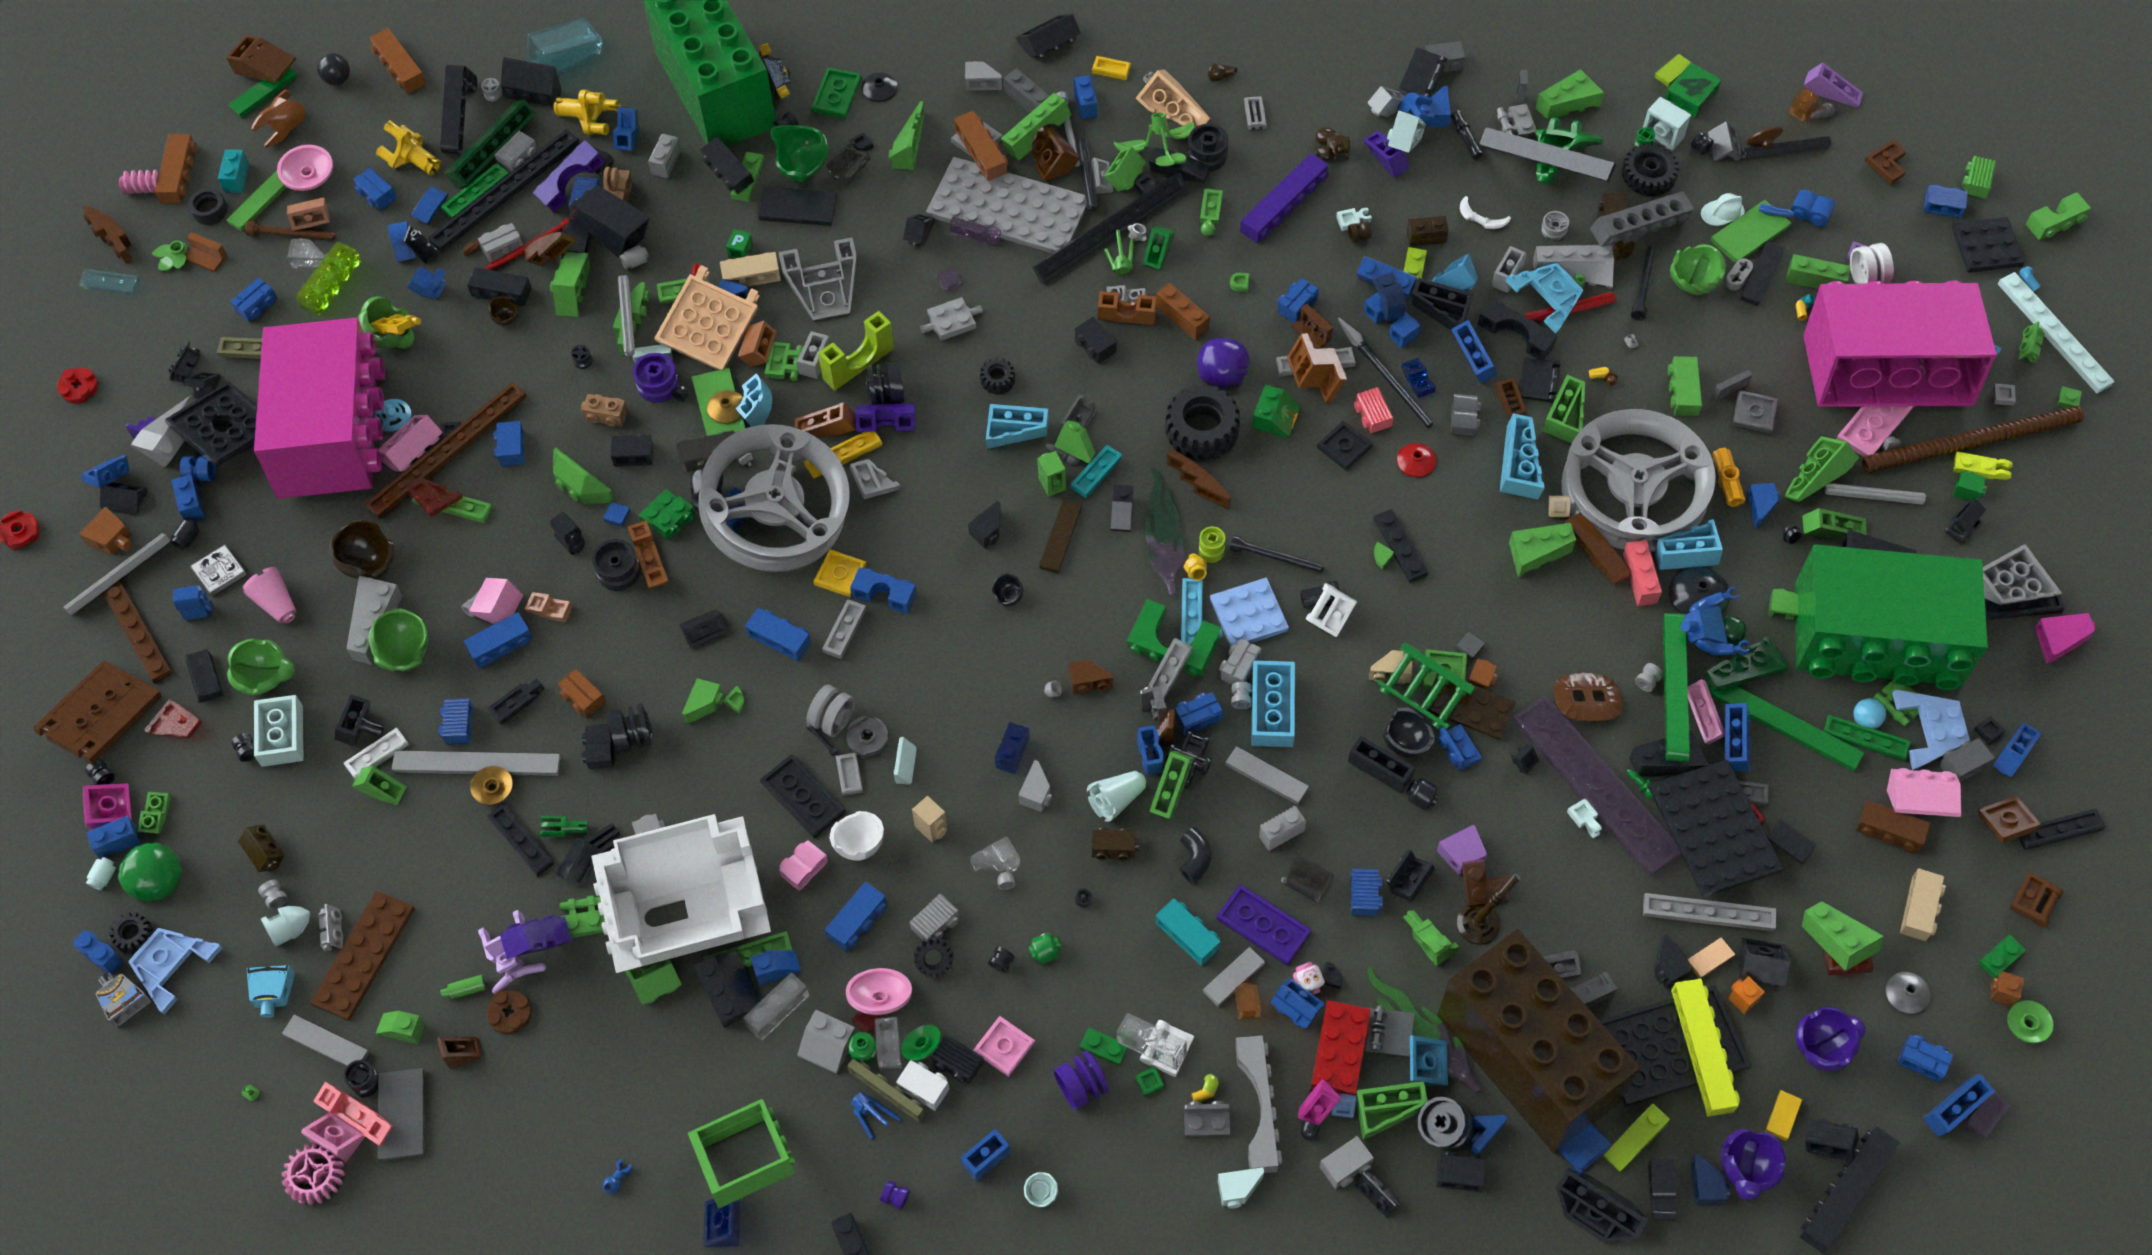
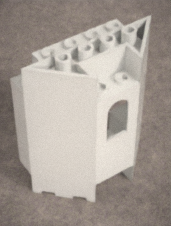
M715 814L613 840L614 849L592 856L597 883H594L596 896L600 895L601 902L598 903L600 915H604L605 922H602L604 935L608 934L609 937L606 947L608 954L613 956L616 973L771 932L767 908L743 816L718 823ZM685 900L688 913L687 919L657 927H651L646 924L645 915L649 910Z

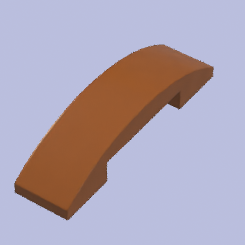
M647 520L628 526L649 589L669 583Z

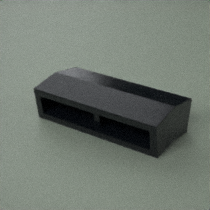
M208 649L186 654V664L198 703L224 696L212 656Z

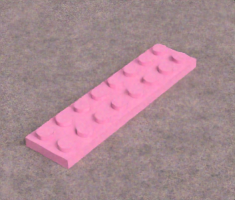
M1920 365V367L1924 370L1922 374L1924 375L1926 373V370L1922 365ZM1915 406L1861 407L1836 439L1848 442L1851 448L1863 457L1871 454L1874 455L1881 448L1886 437L1891 436Z

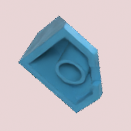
M1467 254L1454 261L1444 270L1443 275L1442 273L1437 274L1432 282L1460 290H1471L1475 287L1478 279L1471 256Z

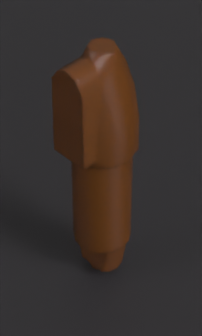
M478 239L473 243L470 242L463 248L465 256L478 250L480 247Z

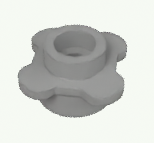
M1135 223L1128 226L1131 239L1137 241L1146 240V228L1142 224Z

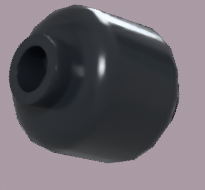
M1424 778L1414 779L1406 792L1409 802L1421 809H1427L1430 805L1434 807L1439 799L1437 786Z

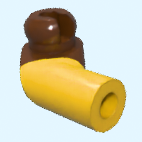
M1607 367L1589 370L1590 379L1602 377L1609 386L1617 383L1616 373Z

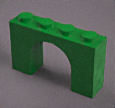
M1148 599L1146 600L1127 639L1128 648L1131 652L1137 655H1147L1155 662L1163 660L1169 648L1160 644L1157 635L1167 615L1166 606ZM1202 621L1194 640L1189 644V646L1193 647V650L1182 670H1185L1187 674L1194 677L1197 675L1200 677L1204 676L1223 636L1221 627Z

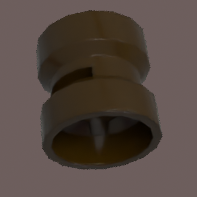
M1367 220L1362 221L1358 225L1354 223L1348 225V235L1352 243L1358 242L1360 239H1371V228Z

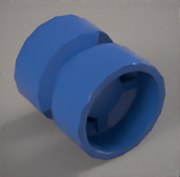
M184 456L180 462V475L183 477L191 474L195 482L198 479L201 482H212L216 476V467L204 456H200L198 459L195 456Z

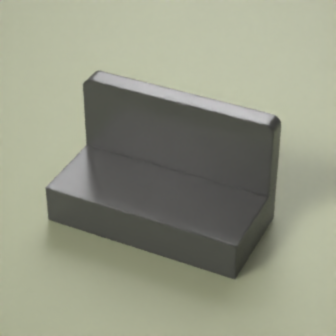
M1727 121L1708 132L1709 138L1714 140L1711 148L1714 161L1717 162L1728 155L1735 161L1743 158L1737 129Z

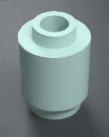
M104 857L101 860L96 859L86 877L88 879L86 884L102 891L104 887H107L116 870V867L113 866L114 862Z

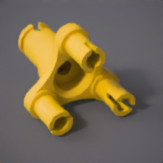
M581 90L578 99L556 98L557 102H554L555 114L557 116L577 117L580 120L585 135H607L609 133V125L607 123H596L597 118L605 110L617 111L621 107V105H617L620 104V100L606 99L604 93H594L589 90Z
M391 120L385 124L384 130L396 138V151L393 154L382 145L377 149L376 155L385 160L388 166L396 169L408 162H412L430 176L435 174L432 171L433 168L436 171L439 170L441 161L422 148L423 136L414 133L405 125L399 127Z

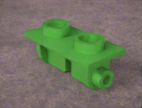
M2039 321L2026 327L2024 330L2022 344L2019 348V360L2026 357L2030 362H2036L2039 359L2041 348L2038 346L2042 345L2045 334L2043 329L2039 327Z

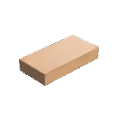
M1719 938L1687 959V962L1696 976L1701 979L1732 959L1735 953L1722 938Z

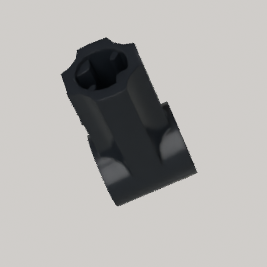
M1337 581L1325 582L1340 591ZM1325 583L1320 587L1300 590L1301 603L1304 608L1316 605L1324 591ZM1330 595L1325 605L1330 607L1335 597Z

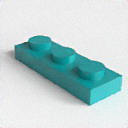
M1106 445L1071 483V489L1087 498L1122 460V454Z

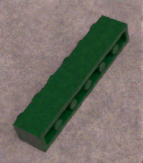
M525 99L515 101L444 173L455 187L466 186L488 164L495 154L534 117L536 112Z

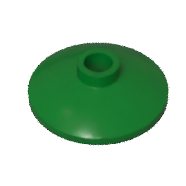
M923 1025L914 1029L902 1043L901 1053L903 1057L908 1061H920L930 1056L941 1042L940 1030L934 1025Z

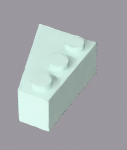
M1398 111L1394 127L1390 129L1387 136L1389 140L1388 146L1409 153L1421 141L1426 123L1420 117Z

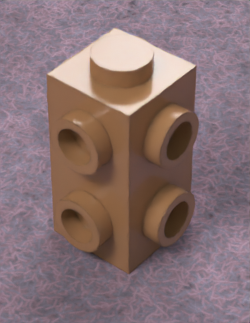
M587 394L586 400L581 404V412H583L585 421L603 423L612 427H623L628 412L625 400L603 397L598 394Z

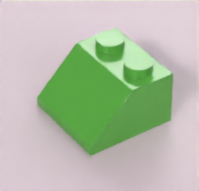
M669 959L625 971L642 1005L653 1003L659 996L665 993H672L682 985Z

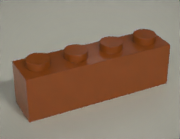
M389 28L369 37L372 43L370 48L373 54H378L379 61L383 66H387L389 75L392 78H396L395 81L400 89L403 88L408 94L426 85L421 70Z
M973 110L954 118L956 133L985 179L990 181L1006 174L1008 160L1005 155L1001 154L998 143L993 142L989 129H985L981 117H977Z
M190 134L168 135L155 188V194L160 203L182 204L184 196L187 194L186 186L187 182L190 181V169L194 165V153L197 152V144L193 141Z

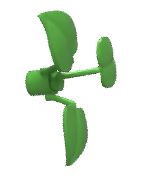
M1161 112L1151 115L1152 124L1149 125L1146 141H1114V146L1118 151L1133 147L1137 152H1141L1144 150V147L1149 145L1153 130L1157 135L1162 134L1166 156L1158 157L1156 164L1159 166H1171L1175 163L1181 164L1186 162V156L1181 153L1170 155L1166 137H1173L1174 139L1188 138L1190 132L1194 129V122L1192 121L1184 126L1169 130L1166 114Z

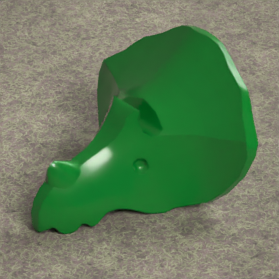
M1553 117L1549 122L1548 129H1537L1535 131L1538 142L1574 152H1579L1588 146L1602 145L1603 143L1602 137L1581 132L1582 124L1580 121H1573L1571 130L1558 128L1559 118ZM1538 163L1536 170L1538 181L1541 184L1552 185L1560 168Z

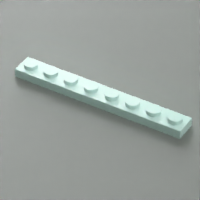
M2015 272L1999 280L1998 285L2033 324L2038 321L2040 322L2039 327L2043 329L2044 336L2097 394L2113 385L2115 381Z

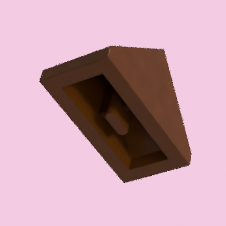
M439 1037L437 1039L442 1059L450 1069L482 1057L477 1037Z

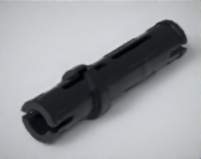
M1454 111L1450 118L1456 126L1457 134H1460L1472 159L1477 160L1481 158L1483 152L1470 131L1469 123L1465 122L1461 111Z

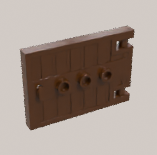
M103 660L33 728L36 734L42 736L45 733L48 741L79 758L84 755L86 762L92 765L162 696L160 690Z

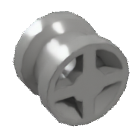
M488 78L482 82L481 88L486 100L496 101L501 98L502 91L496 79Z

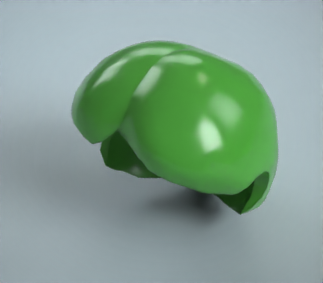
M380 296L368 299L362 306L358 320L363 333L372 332L375 347L381 349L395 347L408 349L411 347L415 340L411 327L406 329L403 334L394 335V333L380 334V332H374V329L370 326L371 323L383 317L389 318V316L401 314L404 317L409 315L404 307L401 309L395 308L391 300Z
M247 639L237 643L228 654L230 665L227 672L228 681L233 688L246 695L254 696L267 693L276 688L280 682L291 679L295 672L293 663L286 659L280 647L270 640Z

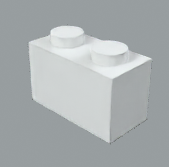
M910 1060L896 1081L897 1087L902 1089L905 1094L936 1111L949 1091L947 1078L940 1073L934 1074L930 1072L929 1068L919 1061L915 1063Z

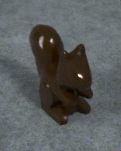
M1323 127L1317 131V142L1326 146L1316 147V156L1328 161L1331 156L1337 160L1338 154L1344 153V156L1349 159L1350 138L1348 136L1336 133L1335 130L1329 127Z

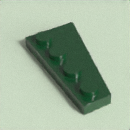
M1766 636L1759 643L1750 645L1748 648L1750 651L1747 655L1735 654L1733 658L1725 660L1709 669L1705 677L1716 692L1786 672L1788 666L1770 638Z

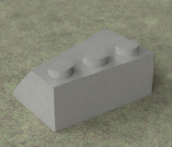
M2026 544L1983 567L1985 599L2003 605L2062 594Z

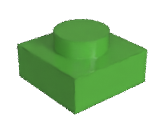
M2062 386L2059 391L2057 406L2067 409L2079 406L2082 391Z

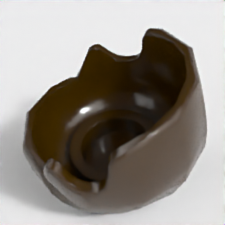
M499 296L493 298L489 303L491 320L501 326H508L514 323L518 318L517 305H514L509 297Z

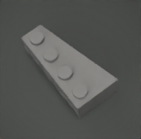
M359 576L347 643V651L352 660L372 665L374 656L369 644L370 630L380 615L397 609L402 599V594L397 584Z

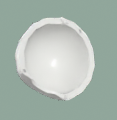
M859 811L836 822L831 829L829 838L832 847L838 854L850 860L861 861L873 856L882 845L884 828L882 821L875 814Z

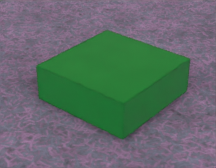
M1155 1066L1135 1075V1079L1144 1097L1165 1088Z

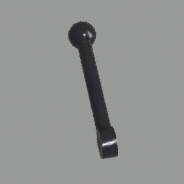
M806 725L807 730L812 731L829 749L830 755L837 754L836 747L831 746L814 727Z

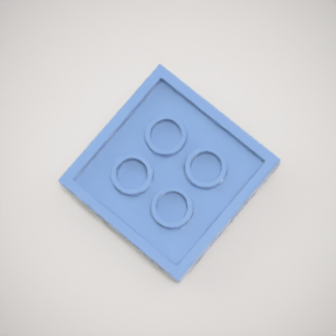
M1267 577L1210 595V601L1230 647L1232 644H1237L1239 639L1253 643L1288 632L1289 630Z

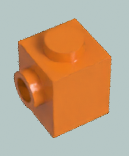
M1748 976L1744 981L1739 979L1732 985L1731 989L1733 991L1728 999L1745 1014L1760 1001L1765 992Z

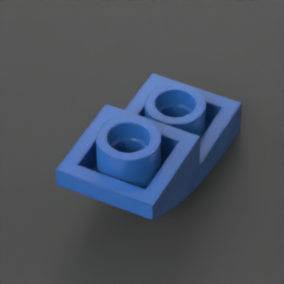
M431 186L421 198L411 216L430 225L437 210H441V206L445 203L448 194Z

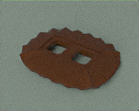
M1573 673L1571 675H1563L1555 683L1554 698L1560 712L1569 719L1598 722L1611 720L1621 714L1623 703L1619 687L1614 684L1613 679L1606 678L1604 674ZM1601 691L1605 701H1595L1592 692ZM1572 692H1582L1585 702H1576Z

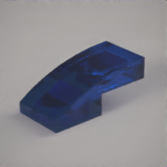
M1419 358L1401 363L1402 371L1418 398L1436 392V386L1427 376V369Z

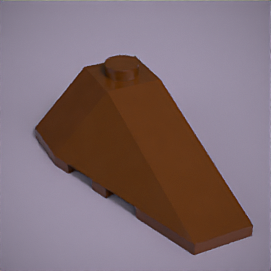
M1049 124L1043 126L1036 133L1032 142V156L1036 158L1037 164L1035 167L1042 179L1049 181L1070 173L1080 159L1075 150Z

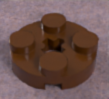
M514 990L499 991L489 1002L486 1015L489 1024L496 1032L511 1035L528 1025L532 1016V1009L528 999L522 993ZM508 1008H512V1010L515 1011L514 1014H510L509 1017H506L504 1011Z

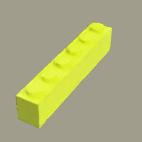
M1702 979L1677 982L1674 984L1671 992L1707 1117L1734 1113L1739 1106L1738 1104H1740L1738 1092L1734 1091L1732 1085L1733 1074L1727 1068V1054L1719 1041L1721 1040L1720 1030L1714 1024V1010L1712 1006H1709L1707 1000L1709 997L1708 989L1706 986H1703Z

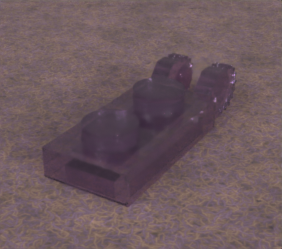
M952 217L950 221L951 235L993 246L1001 244L1000 228L994 226L987 227Z

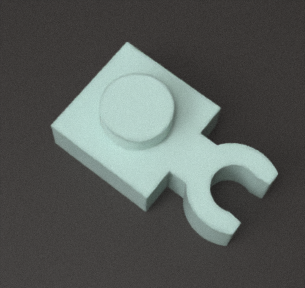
M1355 208L1337 212L1336 217L1341 230H1348V225L1353 223L1358 225L1366 220L1370 223L1371 215L1364 216L1368 214L1369 209L1362 208L1359 212H1356Z

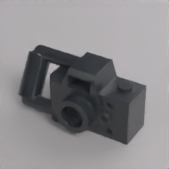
M1969 499L1945 528L1946 534L1957 542H1963L1973 530H1977L1982 524L1980 517L1986 509L1977 499ZM1956 525L1964 534L1961 535L1953 527Z

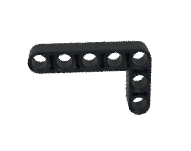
M446 65L440 139L442 153L461 154L463 150L466 91H476L478 85L476 74L465 65Z

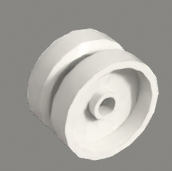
M1884 243L1872 244L1869 247H1857L1852 250L1850 270L1855 284H1866L1871 281H1880L1883 284L1891 282L1894 272L1893 260L1888 247Z

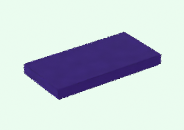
M1241 884L1216 916V920L1287 966L1312 933L1311 929Z

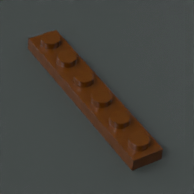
M119 582L102 592L153 683L171 675V669L122 583Z

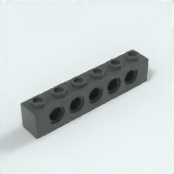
M1682 191L1599 217L1590 227V230L1601 247L1606 245L1612 246L1618 241H1627L1633 236L1638 235L1640 237L1649 231L1655 232L1664 226L1670 227L1677 222L1683 223L1690 218L1694 207Z

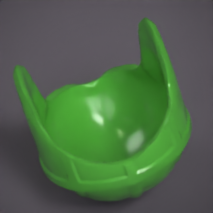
M394 609L380 615L373 623L369 635V644L374 656V663L380 668L391 672H406L421 666L422 658L428 645V630L424 621L416 614L404 609Z

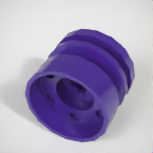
M1088 1051L1081 1053L1082 1060L1078 1056L1073 1058L1075 1069L1067 1062L1053 1069L1055 1079L1063 1095L1074 1110L1089 1104L1087 1092L1095 1099L1099 1098L1098 1090L1102 1094L1109 1092L1102 1068Z

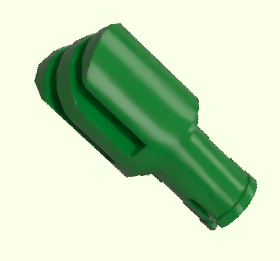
M541 816V821L544 822L540 824V829L548 831H540V837H566L568 833L587 834L588 820L574 821L569 820L566 816Z

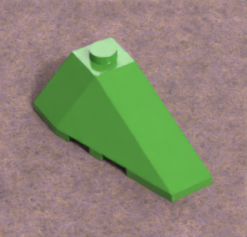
M924 101L919 102L894 141L893 149L889 150V161H892V168L914 170L925 116Z

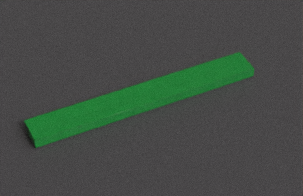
M1707 681L1712 698L1723 704L1747 703L1750 718L1853 772L1864 755V752L1738 686L1715 692Z

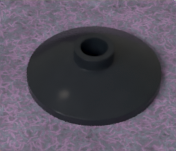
M879 72L871 74L864 79L862 92L871 101L883 102L896 94L898 86L893 76Z

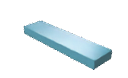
M1183 578L1181 641L1188 645L1194 640L1202 623L1203 579L1195 581L1192 578Z

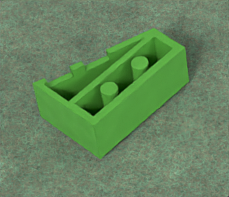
M1571 523L1512 531L1509 546L1518 578L1532 569L1540 568L1544 563L1552 562L1573 551L1576 538Z
M1821 901L1804 912L1802 927L1845 971L1880 952L1883 935Z

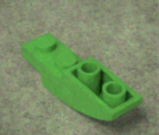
M641 282L630 293L633 332L636 331V324H642L643 317L647 315L646 301L649 302L650 291L647 290L645 282ZM619 309L613 329L616 339H618L617 345L620 355H625L621 309Z

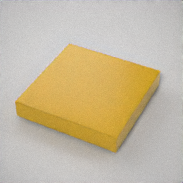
M830 549L813 581L814 585L851 598L850 586L859 567L865 569L867 563L866 561Z

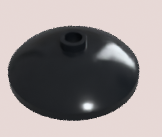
M1689 567L1679 571L1671 580L1669 598L1673 607L1680 614L1690 613V607L1696 602L1719 592H1722V594L1726 593L1729 586L1725 579L1712 569ZM1728 598L1725 599V602L1717 605L1720 606L1722 614L1729 605L1730 600Z

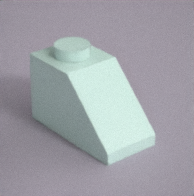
M1264 1168L1218 1174L1222 1207L1228 1206L1229 1209L1241 1207V1204H1245L1263 1179Z

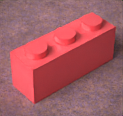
M1647 540L1627 542L1623 557L1627 568L1631 572L1629 578L1637 606L1657 604L1662 591Z

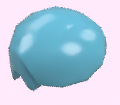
M1863 699L1854 708L1855 722L1868 728H1879L1885 721L1886 709L1876 699Z

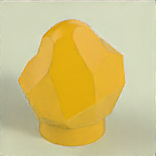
M1190 554L1184 564V569L1188 576L1195 581L1204 579L1207 575V560L1197 554Z

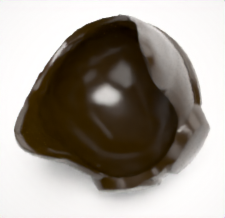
M357 520L346 524L335 533L330 544V555L336 568L346 576L359 579V576H364L377 580L387 572L390 563L393 561L394 544L393 541L386 538L375 521Z

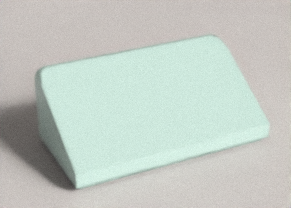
M663 344L635 348V354L633 355L634 364L642 356L649 353L665 354L673 360L672 349Z
M904 737L899 738L894 778L896 784L910 785L912 783L917 748Z

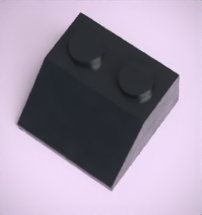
M1741 937L1739 955L1741 979L1745 980L1749 976L1755 983L1758 981L1774 987L1779 985L1786 986L1791 961L1785 944Z

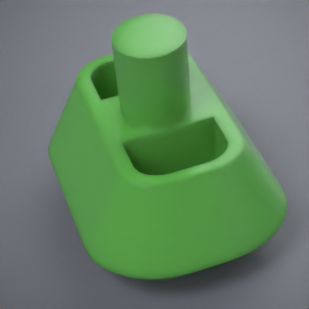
M1575 275L1574 281L1581 288H1584L1585 275Z
M250 1084L246 1085L242 1090V1096L249 1101H254L260 1093L257 1088Z

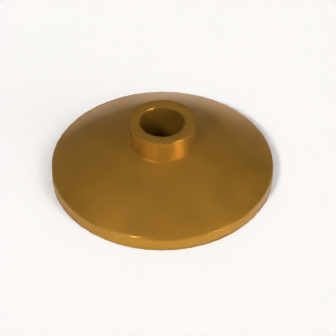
M731 390L721 391L713 395L707 405V411L711 419L721 424H730L738 421L742 415L736 408L743 399L742 395Z
M488 766L479 770L474 775L470 789L474 799L483 805H496L503 802L510 795L513 781L509 772L504 768ZM493 786H496V787H497L495 790L490 791V788H491V787H493Z

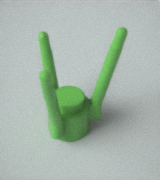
M1116 230L1119 256L1114 261L1108 249L1105 248L1104 251L1112 266V271H1116L1119 275H1124L1133 269L1134 239H1130L1129 256L1127 258L1123 255L1120 231Z

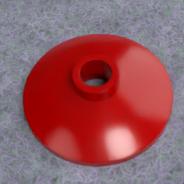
M1411 443L1401 448L1397 455V464L1399 469L1410 477H1424L1434 470L1436 456L1428 446L1420 443Z

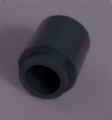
M182 520L171 536V544L178 549L185 550L199 533L198 525L191 520Z

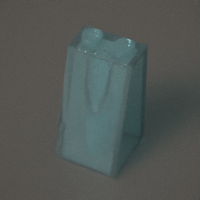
M583 17L528 33L526 61L554 66L557 75L560 76L600 54L603 39Z

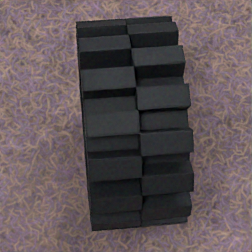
M995 357V361L990 358L989 363L985 361L984 366H981V385H983L984 389H987V392L991 393L993 390V394L996 395L997 391H1000V394H1003V390L1008 392L1009 387L1012 389L1013 383L1015 384L1014 366L1010 365L1009 360L1005 362V358H1001V361L998 357ZM995 372H1001L1005 374V377L996 380L992 379L990 375Z
M126 912V917L121 914L119 921L116 919L113 921L115 926H110L112 932H109V936L111 937V942L123 953L133 954L134 950L137 952L153 934V927L142 914L133 912L132 915L130 912ZM137 926L139 928L138 934L134 938L126 940L124 938L125 932L129 928Z
M936 936L935 938L928 937L927 940L922 939L921 943L916 945V950L913 952V960L918 971L924 974L925 977L928 978L930 976L932 979H936V976H939L940 978L943 977L942 974L949 972V968H952V961H954L953 952L944 939L941 940ZM930 950H938L942 954L941 961L936 965H929L925 961V956Z

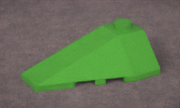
M1821 436L1808 451L1806 463L1801 464L1799 476L1793 479L1784 497L1788 500L1800 502L1845 474L1853 467L1859 457L1848 442Z

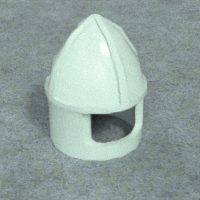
M285 906L277 909L278 915L267 919L266 916L261 918L275 947L292 938L295 939L304 931L309 922L310 912L298 906Z

